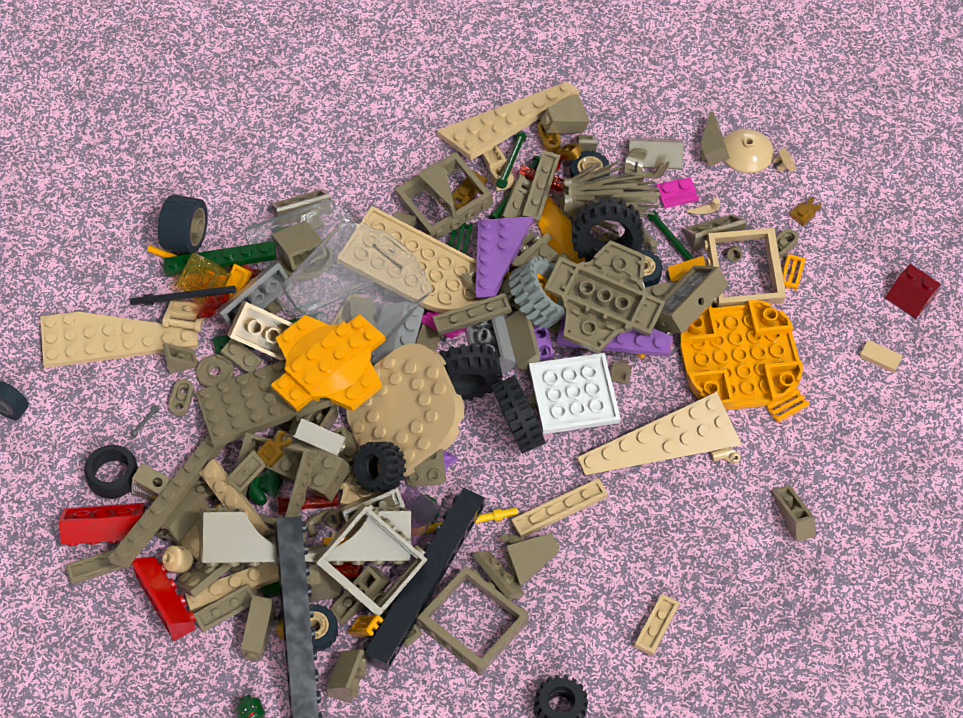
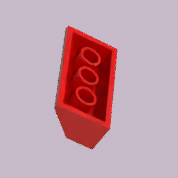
M145 502L64 508L59 519L61 544L76 546L79 543L95 545L102 541L117 543L125 538L145 513Z
M155 557L135 558L131 563L135 577L173 642L196 630L194 625L196 618L191 610L187 612L185 605H187L182 594L177 595L175 591L177 589L176 584L172 578L168 579L165 575L168 572L164 568L163 563H158Z

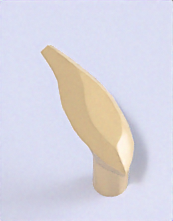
M714 198L712 204L686 209V212L693 214L713 213L720 208V199Z

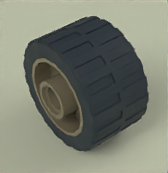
M175 194L168 196L162 205L157 228L159 244L163 249L188 254L196 253L204 241L208 223L205 202L202 199Z

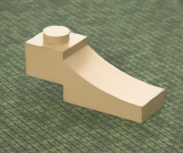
M498 145L481 154L497 191H505L514 186L512 172H510L507 179L508 184L506 188L501 189L496 185L507 163V159Z

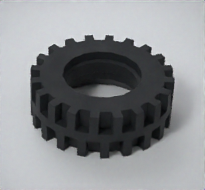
M601 197L597 203L591 200L588 207L584 205L580 207V213L576 212L574 221L572 220L574 252L578 251L580 259L585 257V263L590 262L609 242L595 239L590 234V229L593 225L605 220L616 221L625 229L624 234L618 239L613 240V242L637 252L642 249V242H644L643 222L640 219L639 211L634 212L632 204L626 206L623 199L620 202H615V197H610V201H604V197Z
M472 343L470 346L460 344V347L454 348L451 346L448 351H439V354L446 362L444 367L455 392L461 395L462 400L469 399L471 401L475 397H484L485 393L491 394L493 392L491 386L502 381L503 375L499 356L492 347L486 348L484 344L476 346V343Z
M513 375L492 385L491 387L522 454L545 444L544 436L516 376Z

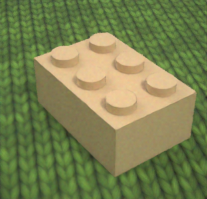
M243 300L227 336L283 361L284 356L278 346L276 337L294 323Z

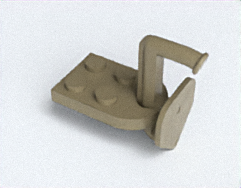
M221 503L216 508H226V505ZM199 522L197 523V530H198V532H199ZM200 560L190 572L181 575L179 581L175 584L180 591L195 598L226 571L229 570L237 573L243 571L249 565L246 562H240V566H227V563H219L218 566H206V563H202Z

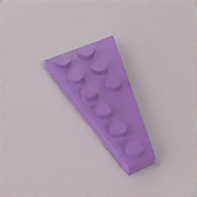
M533 217L478 220L476 298L494 297L497 295L503 283L504 275L508 273L509 266L515 260L522 246V241L528 234L529 227L534 223Z
M563 318L556 341L557 345L584 348L563 339L565 318ZM653 329L650 337L632 330V332L628 331L618 334L603 350L670 357L673 337L656 329Z

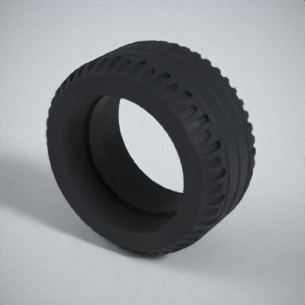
M110 444L101 446L90 454L85 463L84 473L89 488L96 495L102 498L116 499L131 492L132 478L138 469L135 456L130 450L121 445ZM120 461L128 466L125 475L116 481L104 482L95 477L97 470L107 462Z

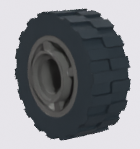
M0 381V414L11 420H19L29 407V403L16 388L4 381Z

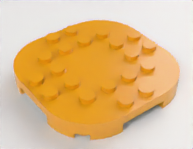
M748 300V303L745 305L712 308L711 305L700 314V317L690 324L687 331L680 333L679 338L685 374L692 393L701 400L717 392L725 410L768 406L790 397L799 386L803 372L802 360H799L792 333L793 325L782 310L778 311L771 307V303L760 300Z

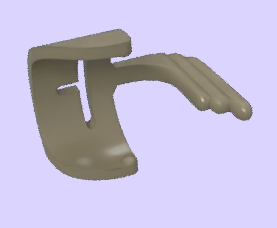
M632 150L626 156L623 173L624 175L643 173V175H646V178L658 179L664 175L670 165V161L659 164L655 172H644L642 167L647 151Z

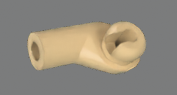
M731 448L711 452L713 462L724 459L732 464H736L741 459L740 454Z

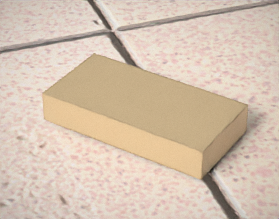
M867 340L859 357L895 373L903 355Z

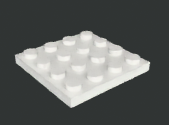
M605 353L529 363V371L543 434L620 423L621 418Z

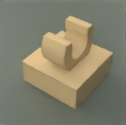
M786 148L779 150L781 157H776L774 162L776 164L782 162V164L777 169L780 172L786 168L790 172L796 170L793 158Z

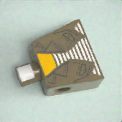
M141 463L132 478L131 494L154 502L170 482V479L146 464Z

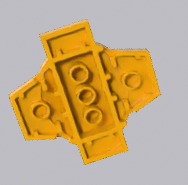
M360 314L348 323L343 321L341 324L328 325L304 315L276 337L278 346L286 360L284 368L286 373L271 384V388L296 412L312 400L320 401V398H328L332 403L354 411L382 388V383L370 359H372L371 352L385 342L386 339L380 331Z

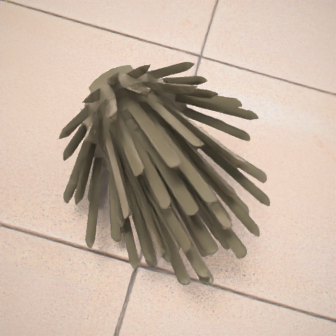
M618 160L593 171L601 166V162H597L572 178H564L562 184L564 204L562 214L571 215L574 218L576 212L580 213L582 205L585 207L589 206V201L593 200L597 203L601 197H604V201H610V197H615V202H620L621 199L625 200L626 206L632 204L634 212L639 211L641 213L640 217L645 218V214L655 215L653 212H647V208H659V206L639 204L658 203L657 197L661 194L659 192H639L657 191L659 189L648 188L647 185H644L654 184L655 181L632 183L634 179L645 178L646 175H643V173L622 176L611 175L592 180L622 168V166H618L609 170L611 166L618 164ZM606 221L596 223V225L619 235L618 231L612 229H616L614 224ZM592 226V227H591V229H593V230L597 231L598 233H600V231H599V229H598L597 227H595V226Z

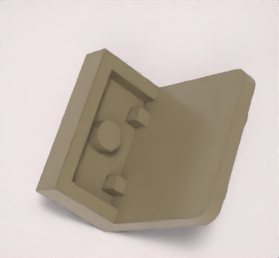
M439 449L414 467L415 472L406 476L407 485L414 487L444 484L446 482L443 452L446 450Z

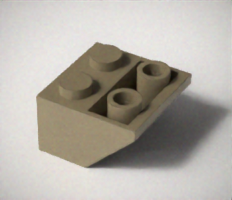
M364 650L341 651L326 688L327 696L350 704L353 697H358L361 687L359 686L360 679L365 678L368 670Z

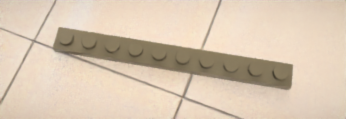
M210 434L205 437L108 557L110 563L124 568H128L201 477L200 472L212 459L217 457L226 444L214 448Z

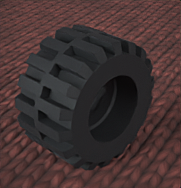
M387 441L362 444L360 450H356V457H353L352 460L354 462V465H352V470H354L353 477L357 479V485H361V489L367 490V492H384L399 487L401 485L400 481L404 480L405 477L403 473L406 472V468H404L406 459H403V452H399L400 448L394 446V443ZM378 460L380 461V464H381L380 474L378 473V470H377Z
M555 675L553 680L551 677L547 678L546 683L542 682L540 688H537L534 701V715H536V718L586 717L588 699L586 690L583 691V685L581 683L577 685V680L575 678L569 680L567 675H564V678H560V675ZM561 696L569 699L573 708L567 712H557L550 707L548 702L554 697Z

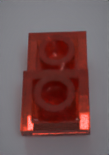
M230 294L210 296L196 316L197 319L214 316L216 310L227 302Z

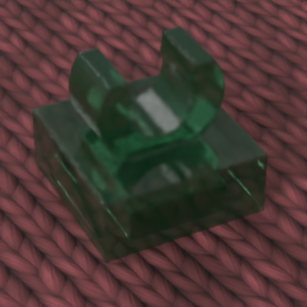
M266 470L260 476L262 480L259 488L268 496L276 497L283 479L272 470Z

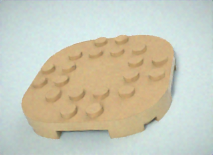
M416 343L398 347L373 366L382 383V388L354 411L346 409L347 420L359 450L360 446L367 442L387 441L394 443V446L400 448L399 452H403V459H406V464H404L406 472L403 473L405 477L414 473V467L439 449L446 450L450 447L460 433V430H458L460 420L464 419L462 397L456 394L444 367L446 362L438 352ZM378 460L377 470H378V473L380 474L381 464H380V461Z

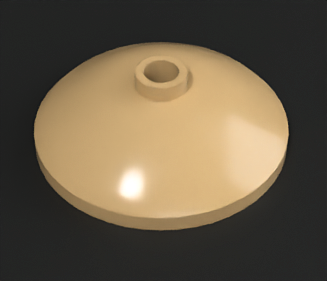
M738 129L724 137L730 159L724 162L735 171L757 173L766 169L773 160L774 149L771 141L758 131Z

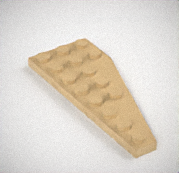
M86 312L40 316L44 368L164 353L162 346L164 343L188 349L199 348L197 332L194 329L173 326L167 328L163 327L162 323Z

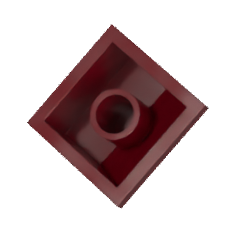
M909 264L899 275L885 299L914 319H917L937 296L941 283L912 264Z

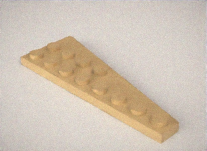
M564 82L439 129L437 135L466 158L473 160L540 119L547 107L573 95H579V89L568 82Z
M716 392L589 451L576 459L584 475H590L735 447L742 443Z

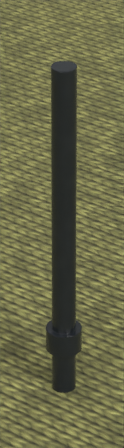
M226 286L160 295L145 294L143 297L131 298L130 304H144L148 306L154 305L157 302L236 293V287Z

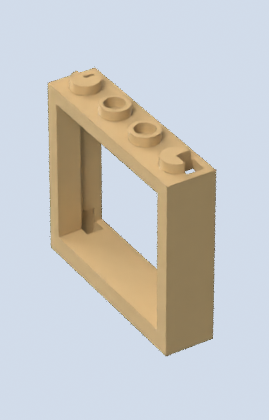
M774 228L708 233L706 240H704V251H707L708 254L706 265L719 267L715 243L764 239L773 293L724 297V293H722L713 300L716 303V308L745 305L748 303V300H760L771 304L784 302L786 293Z

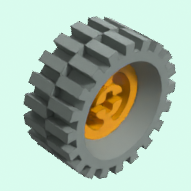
M541 256L532 258L511 273L509 286L513 288L510 291L516 297L514 299L515 303H519L521 307L519 309L522 313H526V318L528 320L532 319L533 324H539L540 328L545 327L546 329L565 318L566 310L561 302V298L544 292V288L555 265L552 262L548 263V259H542Z

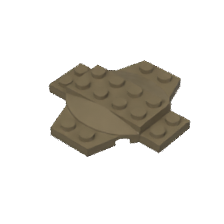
M610 240L590 262L585 263L583 261L576 264L559 257L544 288V292L561 298V302L566 310L563 339L599 354L618 334L635 330L650 337L664 308L665 301L649 295L647 289L642 284L645 264L644 254Z

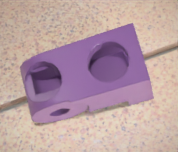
M539 325L533 326L540 352V361L553 359L552 343L548 328H540Z

